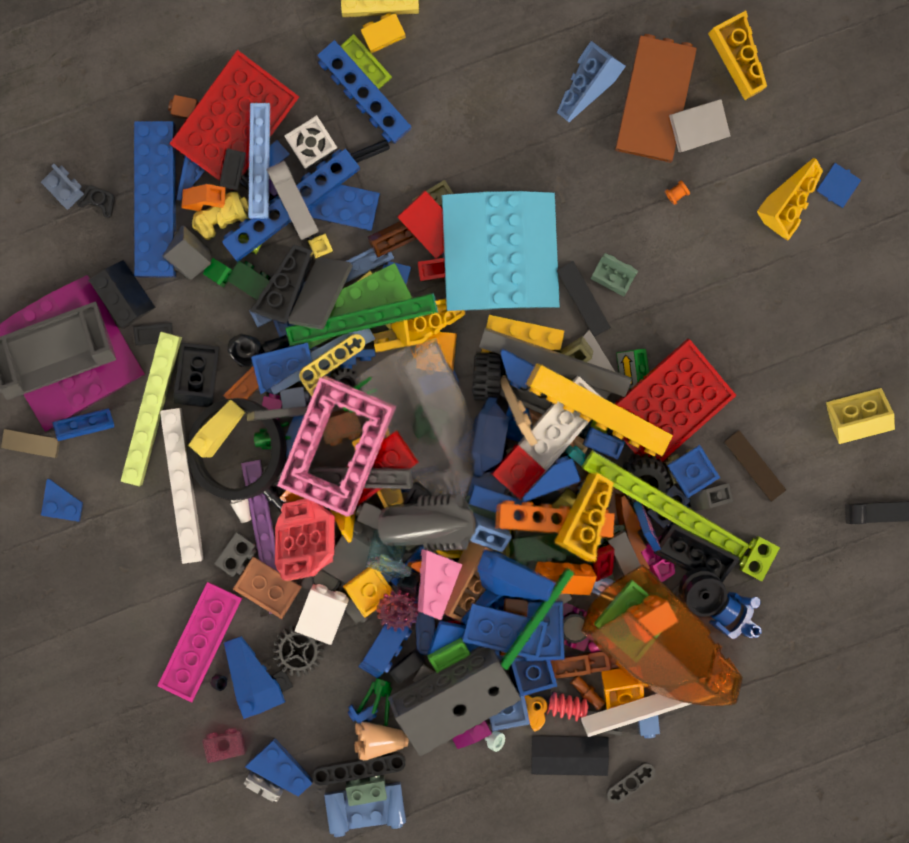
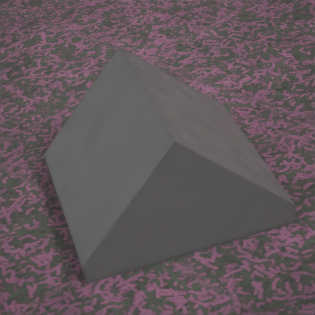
M181 226L162 255L189 280H192L211 264V250L185 226Z

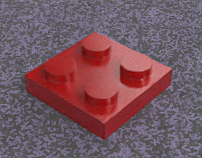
M516 444L491 474L521 500L546 470Z

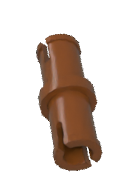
M580 675L575 676L571 680L570 684L596 710H599L605 704V700L594 691V687L589 686Z

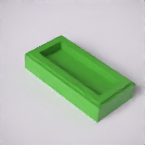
M459 638L427 655L438 673L470 656L471 653L462 641V638Z

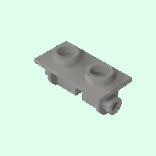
M250 771L244 782L246 788L257 794L260 789L264 790L261 796L271 802H278L284 791L282 787L253 771Z

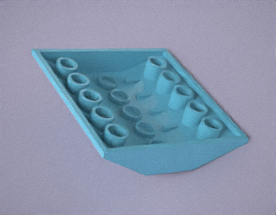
M510 191L442 195L447 311L560 307L555 193Z

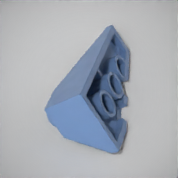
M592 41L581 54L578 60L580 64L578 70L571 77V80H573L571 87L565 91L557 111L568 122L610 87L626 67Z

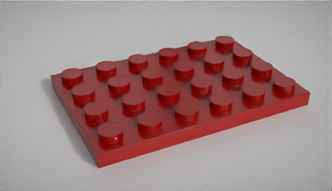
M236 50L169 144L217 180H220L226 148L245 152L241 173L243 175L249 168L250 103H270L271 137L299 96L239 50Z
M687 338L632 387L625 397L622 396L614 404L673 435L663 456L655 455L656 459L660 458L663 462L737 395L693 342ZM623 437L622 440L635 455L640 454V456H643L646 453L644 452L645 447L640 445L637 448L628 443L630 439Z

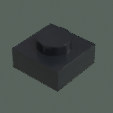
M280 671L271 676L272 679L278 682L282 692L293 687L286 671Z

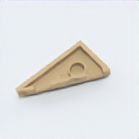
M504 375L501 377L500 382L519 428L530 446H533L538 442L530 427L532 423L528 415L523 413L526 409L522 401L517 400L507 377Z

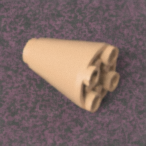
M365 721L355 725V732L358 735V741H355L354 744L355 753H358L359 759L363 761L408 747L409 739L401 729Z

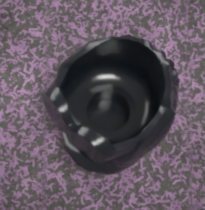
M239 334L229 341L227 351L240 367H254L251 356L262 354L263 348L256 337Z

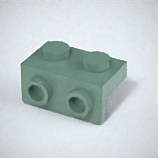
M604 253L590 279L624 297L638 270L629 264L617 260L616 257Z
M384 775L347 781L346 792L349 806L386 800Z

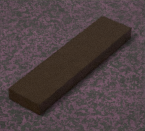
M740 430L724 441L725 445L770 502L786 491L785 487Z

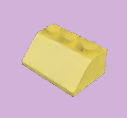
M882 388L826 402L833 432L839 444L895 430L894 412Z

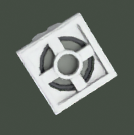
M317 115L285 135L286 140L305 169L319 163L322 159H326L330 153L338 149Z

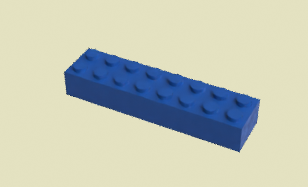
M134 121L135 276L138 278H176L174 266L162 256L173 240L174 232H176V149L169 144L176 134V125L173 121Z

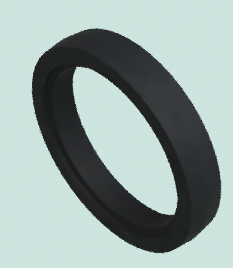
M225 399L206 408L192 425L186 450L189 468L200 486L217 497L227 500L253 498L269 489L279 477L286 459L285 434L277 418L261 420L271 440V456L267 468L255 482L248 486L233 489L219 484L208 473L203 457L189 446L190 442L198 431L230 400L234 401L244 411L250 413L268 410L263 405L249 399Z

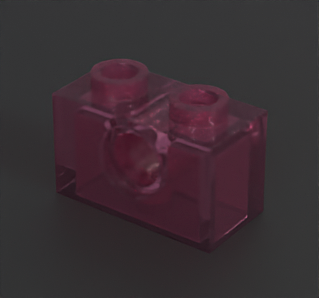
M236 727L226 729L225 733L219 735L217 732L207 734V738H204L202 741L208 763L244 755L247 752L242 729L236 730ZM219 741H228L229 748H221Z

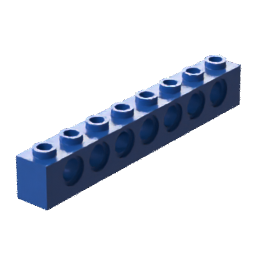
M346 148L343 151L339 149L332 154V159L327 163L326 161L321 162L316 167L317 170L311 174L309 172L301 178L302 182L296 185L299 192L303 188L311 190V194L308 197L302 196L308 209L360 170L359 165ZM340 165L342 167L341 172L338 174L332 173V166ZM323 176L326 178V183L324 185H317L316 179ZM280 196L272 199L269 206V216L273 211L280 213V217L277 220H271L270 217L251 219L250 221L246 219L239 225L240 228L235 232L232 230L223 237L222 243L237 262L292 222ZM263 223L265 225L264 230L256 232L254 230L255 224ZM242 234L249 236V240L245 244L239 242V237Z

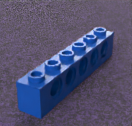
M335 40L317 55L319 59L318 64L324 71L328 69L332 73L331 79L337 85L341 84L345 88L343 92L350 100L352 98L358 103L356 107L363 114L366 112L371 117L369 121L375 128L380 127L383 131L381 135L388 143L392 141L395 144L411 130V125ZM337 60L343 63L340 69L332 67L333 63ZM348 75H354L356 80L354 83L349 84L345 81V78ZM361 89H366L369 92L366 98L358 96V92ZM375 103L381 105V110L376 113L370 109ZM386 118L394 120V124L391 127H386L383 124Z

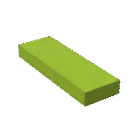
M354 34L340 46L378 89L392 78Z

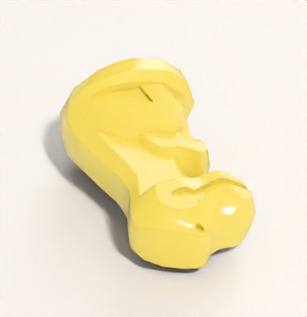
M229 192L225 194V205L223 208L212 206L207 210L197 211L193 215L192 227L205 240H210L216 235L214 225L218 224L220 228L224 229L228 224H233L237 221L243 222L249 219V202L246 197L241 198L238 192Z

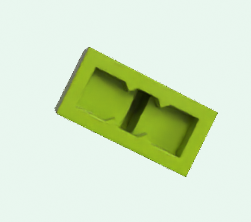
M757 536L750 541V546L748 547L750 550L746 556L743 555L741 558L739 570L763 581L780 547ZM761 544H765L767 551L760 555L758 547ZM752 561H756L758 564V568L755 571L749 570V564Z

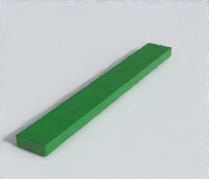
M434 293L329 317L323 330L299 325L289 326L285 329L289 345L294 346L438 313Z

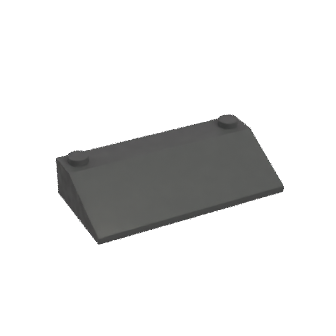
M96 301L0 337V392L6 400L117 360Z

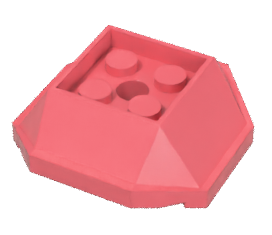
M309 499L285 503L282 505V513L275 526V566L281 574V579L285 581L315 576L323 567L333 562L334 516L321 504Z

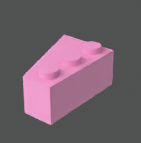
M421 549L422 563L420 568L421 579L418 611L441 620L462 564Z

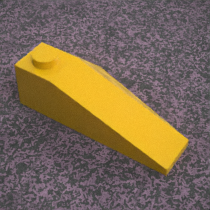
M812 158L771 193L757 211L763 223L785 240H789L801 222V219H799L800 214L808 206L807 198L810 192H814L823 172L816 158Z
M446 298L435 300L438 313L391 323V328L405 346L420 344L427 341V338L433 334L439 333L445 326L451 325L463 317L465 311H447Z

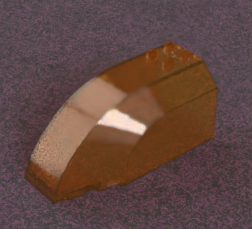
M644 564L609 584L589 606L581 631L623 672L642 686L662 696L690 704L726 706L737 703L743 679L742 675L730 658H725L721 653L722 647L720 644H715L709 636L711 634L709 628ZM630 580H633L649 595H657L666 600L678 620L677 623L662 631L657 638L629 611L599 629L594 625V622Z

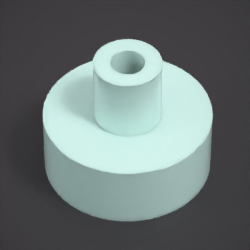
M498 731L492 732L491 735L485 738L488 748L495 752L499 751L505 743V735Z

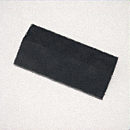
M675 523L663 532L659 540L661 549L654 551V554L687 571L697 567L709 568L717 574L722 583L740 559L739 556Z
M532 736L531 774L608 776V737Z

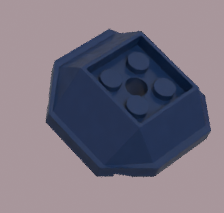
M494 398L487 399L481 408V412L473 420L467 462L471 464L470 472L472 477L481 478L484 472L502 461L509 418L497 405V399Z

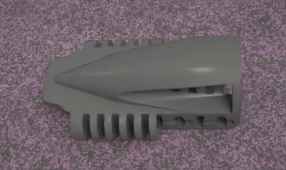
M461 494L420 496L418 503L395 504L384 508L379 515L378 532L382 543L386 546L423 544L427 551L466 550L472 536L475 535V519L473 512L469 510L467 501Z

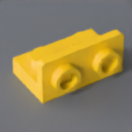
M393 330L373 334L375 337L373 341L376 353L406 347Z

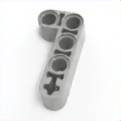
M285 161L266 169L300 239L303 240L319 232Z

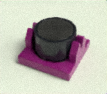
M565 603L563 604L564 645L584 652L595 628L594 622L599 616Z

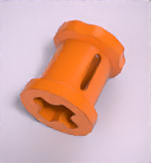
M680 180L678 185L670 190L667 189L665 194L671 203L675 205L679 199L685 195H690V192L684 182Z

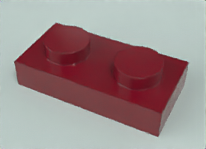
M611 544L596 550V561H593V570L597 577L596 582L613 575L615 549Z

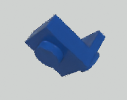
M353 704L348 707L350 718L353 722L356 720L358 724L364 720L369 722L377 717L376 713L372 714L374 704L360 713L357 712Z

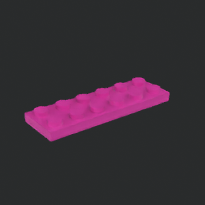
M210 582L206 583L158 683V687L191 703L193 702L239 607L242 597Z

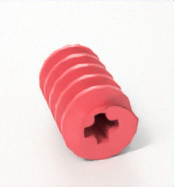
M553 692L549 698L547 715L550 710H552L553 717H555L557 712H560V718L567 714L568 720L574 715L577 722L580 717L587 716V700L584 698L580 702L579 697H575L572 701L571 695H568L565 699L562 693L557 698V693Z

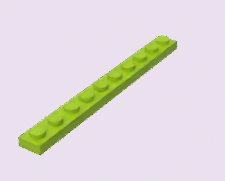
M593 450L582 465V468L586 471L598 473L614 482L613 487L682 528L739 556L740 559L750 546L744 540Z

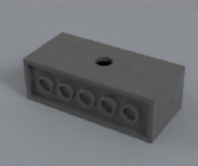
M479 646L470 651V656L438 673L434 671L388 697L395 719L419 756L431 752L434 748L447 743L450 739L463 734L466 730L481 724L484 720L497 715L500 711L515 705L521 700L510 675L501 666V660L494 649Z

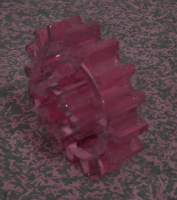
M401 590L398 591V594L391 591L390 596L385 593L383 599H379L377 605V619H381V625L387 624V629L394 627V631H397L398 628L404 631L405 626L411 628L412 623H416L419 614L417 610L418 603H414L415 598H408V592L401 595Z

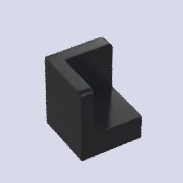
M404 570L397 583L402 599L418 602L420 573Z

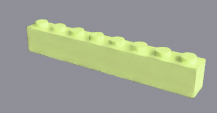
M160 332L121 482L136 486L143 485L161 418L160 411H163L182 340L180 336Z

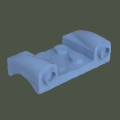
M401 782L385 784L386 800L349 806L346 790L325 793L330 834H334V837L345 836V832H348L349 829L383 824L391 826V829L403 827L402 824L406 823Z

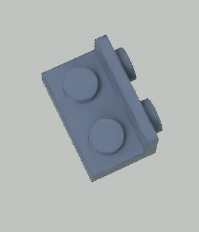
M53 164V170L41 183L68 210L84 195L80 190L82 186L74 178L70 180L67 176L70 173L62 165L58 167Z

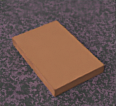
M253 556L233 590L280 619H283L302 586L293 580H282L279 571Z

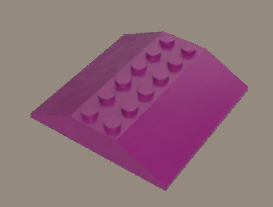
M88 275L49 293L0 324L1 337L95 301L98 305L117 360L23 394L45 432L53 428L52 422L73 417L145 375L104 302L89 282L90 278Z

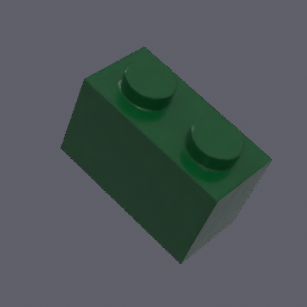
M246 260L244 263L238 261L227 281L258 300L263 290L269 284L271 277L262 271L260 273L254 271L255 266Z

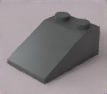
M355 518L352 541L348 543L342 535L334 548L333 562L323 567L321 571L344 585L371 564L382 545L379 532L357 521Z

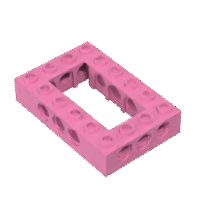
M327 376L320 377L277 486L348 517L352 515L396 406ZM335 403L340 408L345 407L355 411L359 416L364 415L370 418L362 429L364 432L360 442L356 444L355 448L357 450L353 460L348 464L350 466L345 479L342 480L340 487L308 473Z

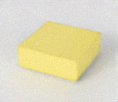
M326 234L308 241L311 250L314 252L315 259L333 252Z

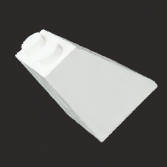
M313 584L295 631L331 645L349 598L342 592H333L324 585Z

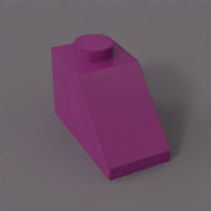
M484 720L481 724L475 725L463 734L452 738L457 749H460L488 737L492 732L486 720Z

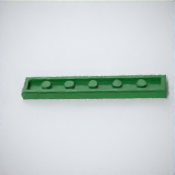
M568 567L565 568L554 584L549 600L542 601L500 661L503 668L507 670L575 574L573 570Z

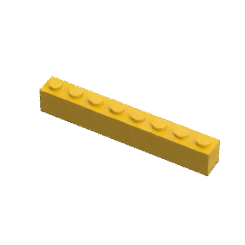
M537 363L526 382V385L531 387L529 391L539 396L541 393L547 395L546 400L557 404V402L564 404L563 409L571 413L574 410L581 413L580 418L588 422L591 419L596 421L595 426L605 431L607 428L613 430L612 435L623 439V437L630 439L629 444L637 448L640 445L645 447L644 452L654 457L656 454L663 456L673 435Z

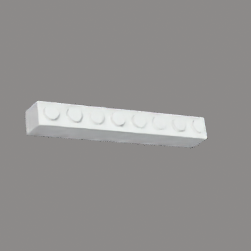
M182 408L160 411L182 564L199 562L204 560L192 474L187 460V440Z

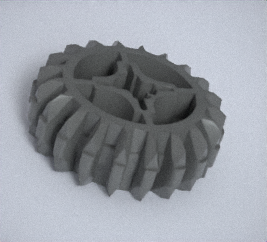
M293 625L289 626L290 632L286 629L282 630L285 636L277 635L281 642L274 641V645L279 646V648L273 649L274 653H279V655L274 656V660H281L277 664L278 667L282 664L285 665L282 670L283 672L289 668L291 669L289 675L292 676L295 670L297 671V677H300L303 670L306 676L308 675V668L311 672L315 671L313 664L317 667L320 666L317 659L323 660L324 657L319 655V653L325 652V649L319 648V646L323 645L324 642H317V639L296 632ZM302 635L309 640L299 643L292 636ZM288 640L291 652L284 656L283 646L285 641ZM313 644L314 657L310 661L306 654V649ZM305 646L302 650L303 655L300 653L292 655L296 650L294 647L300 648ZM298 658L305 665L297 666L288 661Z

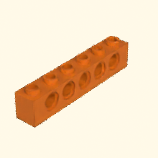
M503 501V504L497 505L495 528L559 534L571 510V506H559V509L552 508L550 504H541L540 507H534L533 503L522 502V505H514V501ZM608 510L605 511V522L600 533L601 538L613 537L615 514L608 513ZM515 511L521 514L519 521L514 519L513 514ZM534 512L540 516L538 523L533 520ZM553 514L558 516L559 521L557 524H554L551 520Z

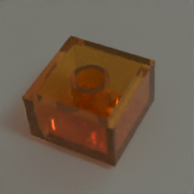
M347 412L329 418L323 433L325 443L335 446L343 443L342 439L349 437V440L361 437L360 433L364 432V430H362L363 427L356 412Z

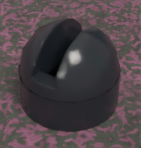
M219 674L214 675L210 684L214 689L222 691L227 686V678Z

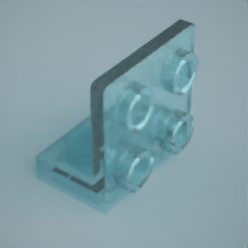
M374 530L366 566L396 579L410 576L412 568L405 566V563L402 562L406 545L386 546L382 543L378 530Z

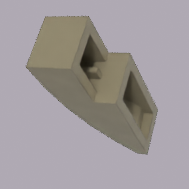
M4 429L1 448L57 458L60 441H57V438Z

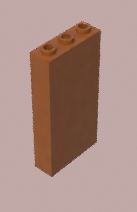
M650 34L640 36L615 151L668 163L673 161L676 140L669 115L684 110L697 48L693 47V44L687 42L677 44L669 38L659 40Z

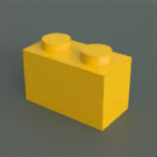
M388 13L382 16L381 20L376 23L371 21L363 25L361 34L371 54L406 38L396 13L393 15Z

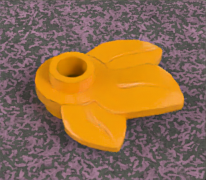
M525 695L530 726L535 732L545 723L544 713L548 709V704L541 696L532 698L529 695ZM535 703L540 704L541 708L536 709Z

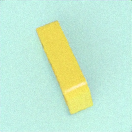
M360 334L348 336L300 370L299 378L311 396L314 394L313 390L317 386L320 377H323L364 348L365 340ZM353 338L361 339L359 342L360 346L351 347L350 349L353 352L349 353L344 344L347 343L350 346L353 343ZM338 348H342L346 352L345 356L341 359L335 357V351ZM320 360H328L330 363L329 367L321 369L318 366ZM311 370L314 374L313 378L305 380L302 377L304 371Z

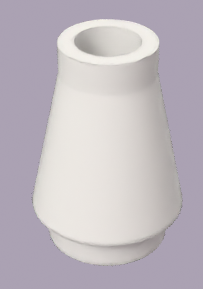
M248 499L231 500L230 505L240 519V522L250 521Z

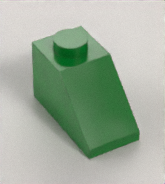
M212 258L211 264L204 269L203 275L224 288L232 270Z

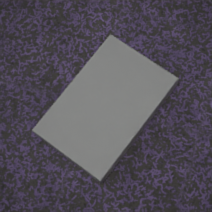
M721 99L669 115L678 152L730 137Z

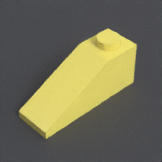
M230 400L198 431L189 446L201 457H213L245 414V411L234 401Z

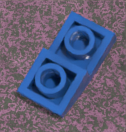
M375 349L361 350L343 362L341 369H352V365H356V358H360V361H371V357H375Z

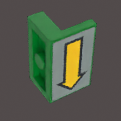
M646 349L617 352L619 373L632 377L628 388L631 389L649 373Z

